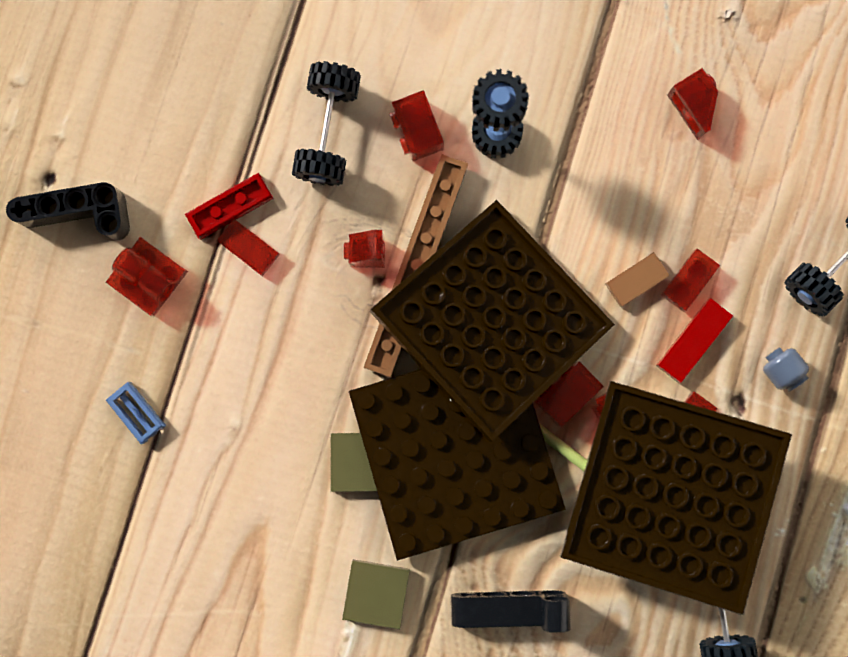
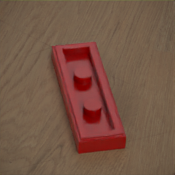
M258 172L187 212L185 216L197 237L201 240L274 198Z
M709 298L656 366L677 383H682L732 319L733 315Z

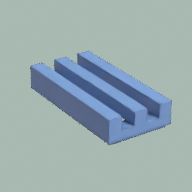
M131 382L124 384L106 399L107 403L140 444H145L149 438L156 435L160 429L166 426ZM126 391L134 398L155 426L152 427L126 395ZM119 397L147 431L145 434L141 432L116 401Z

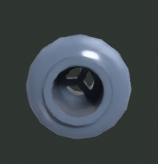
M779 347L765 357L769 362L764 366L763 371L777 389H787L790 392L808 379L806 374L809 372V366L795 349L790 348L783 351Z

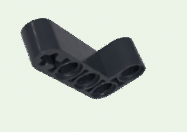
M107 182L16 197L9 201L6 206L8 218L27 228L94 217L98 232L112 240H122L130 231L126 198L119 189ZM113 192L112 200L105 204V196ZM84 197V205L77 209L78 200ZM56 202L57 207L55 211L49 213L50 205ZM117 220V227L109 232V223Z
M556 590L451 594V625L457 628L542 626L546 632H568L571 630L570 599L565 592Z

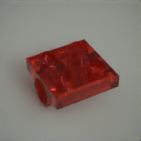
M139 237L132 248L124 249L117 256L112 265L114 272L107 279L106 283L147 314L154 317L188 271L148 241Z

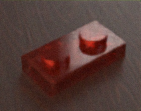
M696 248L661 293V296L681 311H687L720 265Z

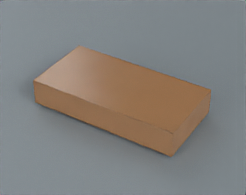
M653 252L608 281L605 285L619 306L623 307L670 275Z

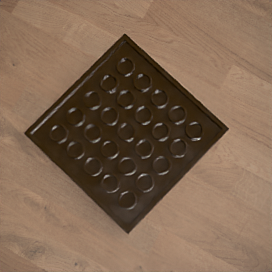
M497 200L370 309V313L489 442H492L615 325Z
M423 369L349 391L397 561L566 510L533 403L492 442H489Z
M610 381L560 557L744 615L792 434Z

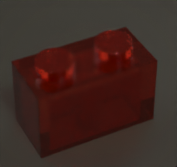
M424 90L392 102L393 112L389 113L394 129L400 128L403 138H400L399 142L404 155L410 154L413 162L444 150V141Z
M578 361L534 402L558 427H562L604 386Z

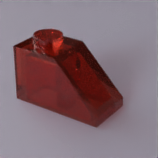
M703 68L675 84L667 94L696 139H702L711 130L718 95L714 78L710 74H706Z
M382 229L349 234V242H344V259H349L348 263L351 267L385 268V237Z

